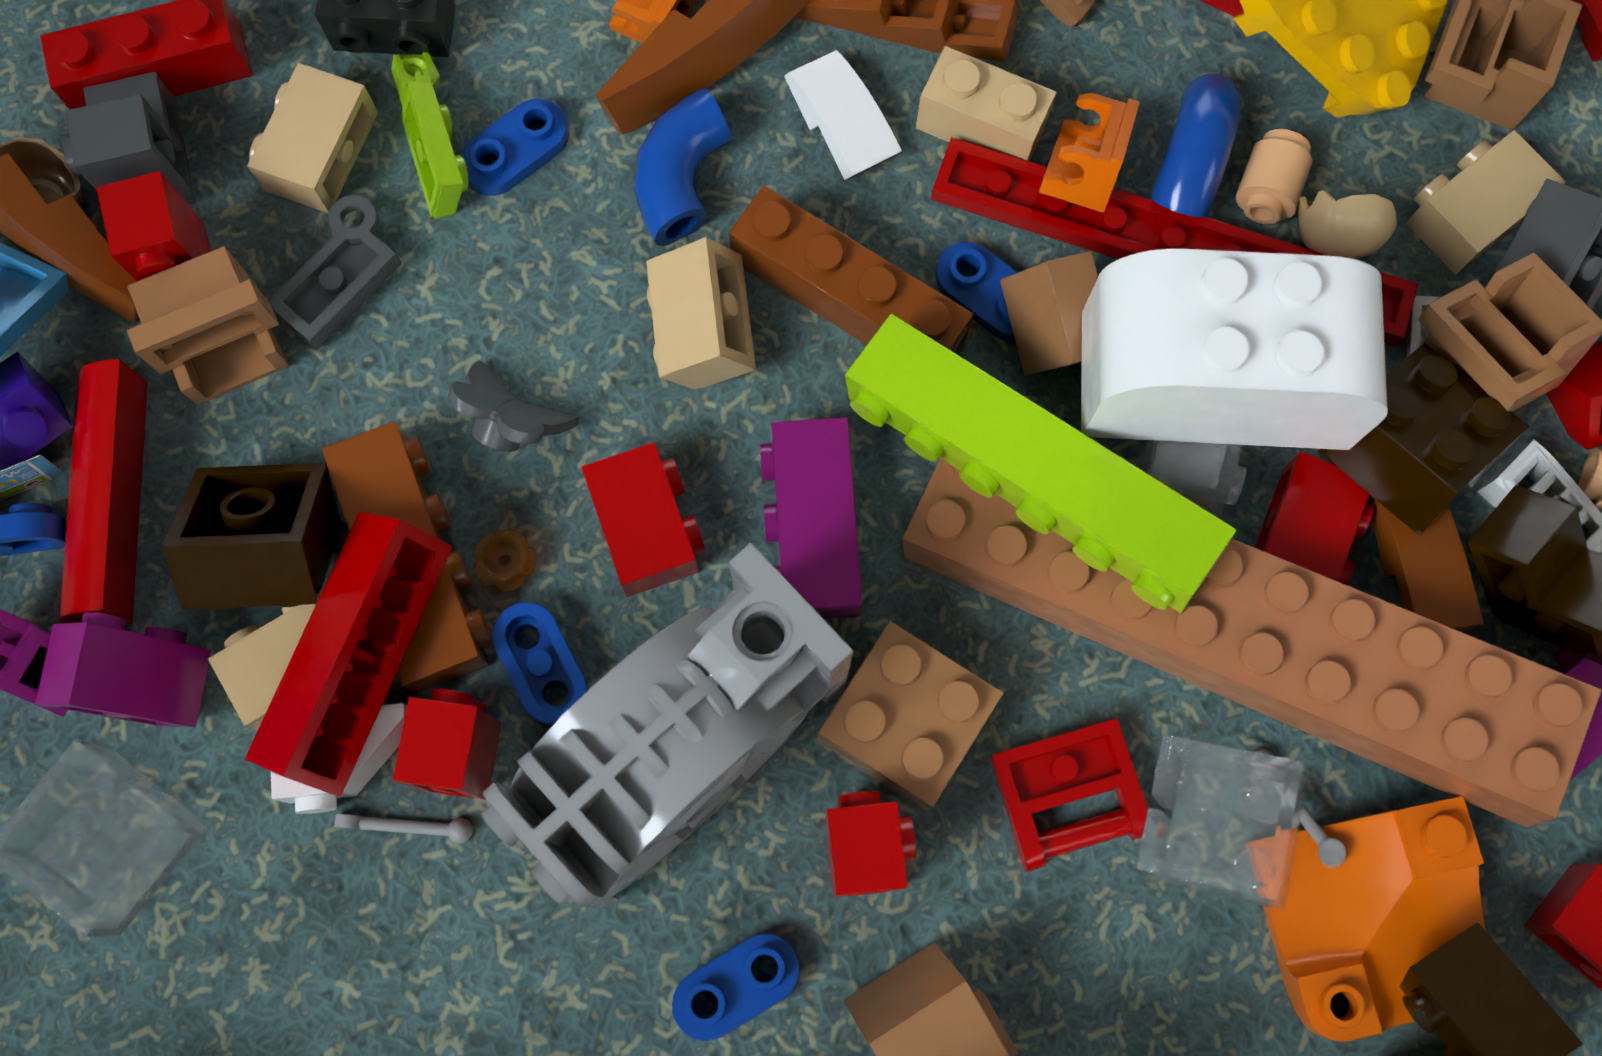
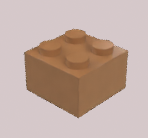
M890 621L819 730L817 741L922 810L928 812L934 807L999 702L1003 692Z

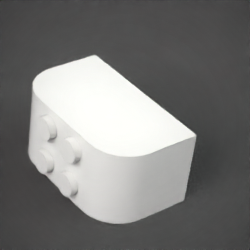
M1199 249L1151 250L1123 257L1106 266L1099 274L1083 308L1081 432L1088 437L1350 450L1387 416L1382 278L1375 267L1365 262L1345 257Z

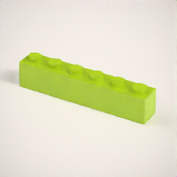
M892 313L845 374L848 396L851 400L850 406L860 417L877 427H881L884 423L889 424L906 435L904 441L915 453L931 462H936L940 457L961 471L959 477L969 488L987 498H992L994 494H997L1017 507L1015 513L1018 518L1030 528L1046 535L1052 530L1074 544L1072 550L1079 559L1102 572H1107L1109 568L1113 569L1133 582L1131 589L1140 599L1157 609L1166 610L1170 606L1182 614L1237 531L1232 526Z

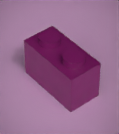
M87 612L83 613L82 622L53 624L35 705L153 726L196 727L211 649L185 644L187 633L174 629L146 627L145 634L126 631V619L107 614Z

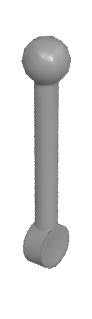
M1261 748L1255 750L1250 757L1252 769L1257 773L1265 774L1319 846L1318 857L1320 862L1329 868L1340 867L1346 860L1344 844L1326 835L1275 767V755L1268 749Z
M336 814L334 828L448 836L456 844H463L469 841L473 834L471 822L462 817L456 818L450 823Z

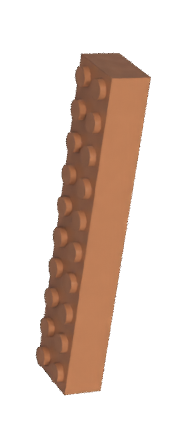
M940 458L902 538L905 559L1454 797L1463 796L1466 802L1526 828L1557 818L1602 689L1235 539H1231L1227 548L1182 614L1170 606L1166 610L1157 609L1144 602L1132 591L1131 585L1133 582L1111 568L1107 572H1102L1087 565L1073 552L1074 544L1052 530L1046 535L1030 528L1016 515L1015 510L1017 507L997 494H994L992 498L978 494L960 479V470Z

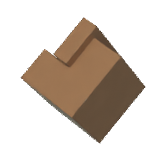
M1455 0L1424 80L1429 83L1423 97L1513 131L1554 86L1582 4L1571 0Z
M225 246L127 286L142 323L126 330L135 353L159 374L173 370L181 392L196 405L290 367L274 329L279 323L271 304Z
M1092 251L1046 261L1000 279L1024 376L1082 361V311L1098 278Z
M1535 253L1497 271L1485 288L1477 280H1474L1429 303L1418 319L1430 332L1424 343L1440 356L1450 361L1454 367L1481 387L1490 398L1498 400L1509 412L1519 409L1558 387L1602 334V320Z
M935 942L929 944L843 1000L873 1050L874 1056H1015L1018 1054L1016 1047L987 997L979 988L974 991L971 990L965 978Z

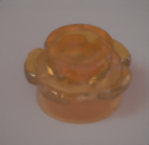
M505 529L492 532L482 538L475 549L476 562L474 563V571L477 578L486 586L496 585L500 591H512L524 584L525 576L532 574L536 567L537 557L535 550L532 547H528L526 536L516 530ZM503 555H508L511 558L510 563L506 566H502L499 563V559Z

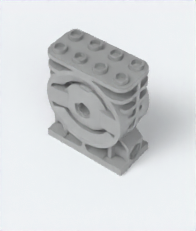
M749 543L729 561L733 591L714 610L707 607L687 614L634 650L577 700L548 730L532 751H528L517 761L520 767L509 788L494 782L483 792L484 797L490 804L481 813L485 822L510 848L516 844L523 851L527 848L540 862L531 870L532 875L559 905L566 901L570 906L577 903L581 907L610 908L619 899L618 892L637 879L640 880L653 866L673 851L724 805L787 741L812 707L819 703L826 710L844 693L853 650L752 543Z

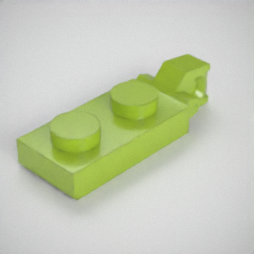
M427 52L401 56L399 54L393 55L391 72L402 104L400 118L430 215L437 219L455 214L461 193L468 190V172L464 158L461 155H454L450 142L452 138V122L446 104H438L435 92L438 88L440 75Z

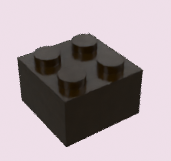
M1425 343L1386 374L1388 411L1386 418L1350 450H1318L1418 536H1421L1486 476L1529 428L1525 422L1511 411H1507L1498 400L1490 398L1481 387Z
M327 463L196 468L162 546L182 610H228L240 607L263 606L295 607L317 603L340 529V517Z

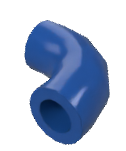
M1208 73L1195 78L1184 90L1175 128L1150 197L1158 205L1192 217H1208L1228 164L1241 115L1242 103L1239 90L1231 79L1222 74Z
M701 88L687 95L657 118L638 152L634 193L645 226L654 242L659 246H668L697 231L707 219V212L701 204L694 186L695 172L704 158L731 142L730 131L723 113L712 94L706 88Z

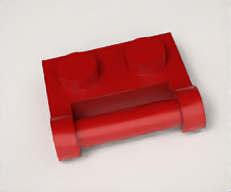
M1117 718L993 754L989 757L1013 832L1014 842L1025 872L1045 867L1046 859L1129 835L1132 840H1136L1153 834L1150 813ZM1115 790L1120 809L1041 833L1037 832L1032 814Z

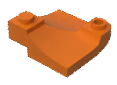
M1463 796L1320 826L1329 838L1341 841L1346 848V860L1337 868L1326 867L1320 862L1318 857L1319 846L1307 830L1247 842V851L1288 997L1302 1023L1319 1037L1346 1042L1382 1034L1383 1030L1415 1022L1403 1003L1402 997L1406 994L1399 987L1408 969L1476 922L1486 931L1479 884V865L1484 864ZM1339 992L1346 996L1349 1004L1348 1012L1340 1019L1334 1016L1330 1006L1333 996Z

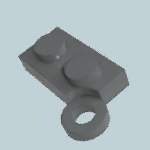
M351 194L343 196L334 202L328 214L329 226L334 235L268 300L274 313L316 350L402 264L397 254L374 235L379 226V215L371 201L362 195ZM352 211L364 213V220L359 226L354 228L344 226L343 221L348 213Z

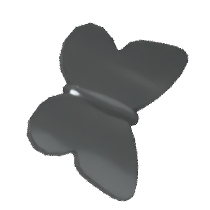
M477 361L472 365L464 383L457 381L452 383L448 393V401L457 412L467 417L475 418L471 430L473 437L483 445L498 451L513 452L519 449L520 444L539 442L542 435H556L576 427L580 415L525 404L520 399H515L506 386L481 361Z

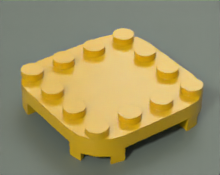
M1240 0L1244 13L1235 16L1234 20L1246 37L1266 31L1329 91L1322 109L1337 118L1348 115L1366 116L1402 107L1408 103L1449 0Z

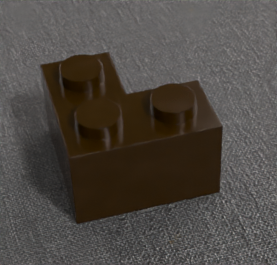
M1515 485L1468 540L1492 614L1506 624L1602 665V554L1587 548L1576 506H1573L1566 499L1556 494H1540Z
M1478 922L1411 966L1399 986L1406 994L1402 997L1403 1003L1414 1021L1429 1034L1436 1031L1446 1043L1447 1048L1441 1056H1572L1583 1045L1579 1038Z

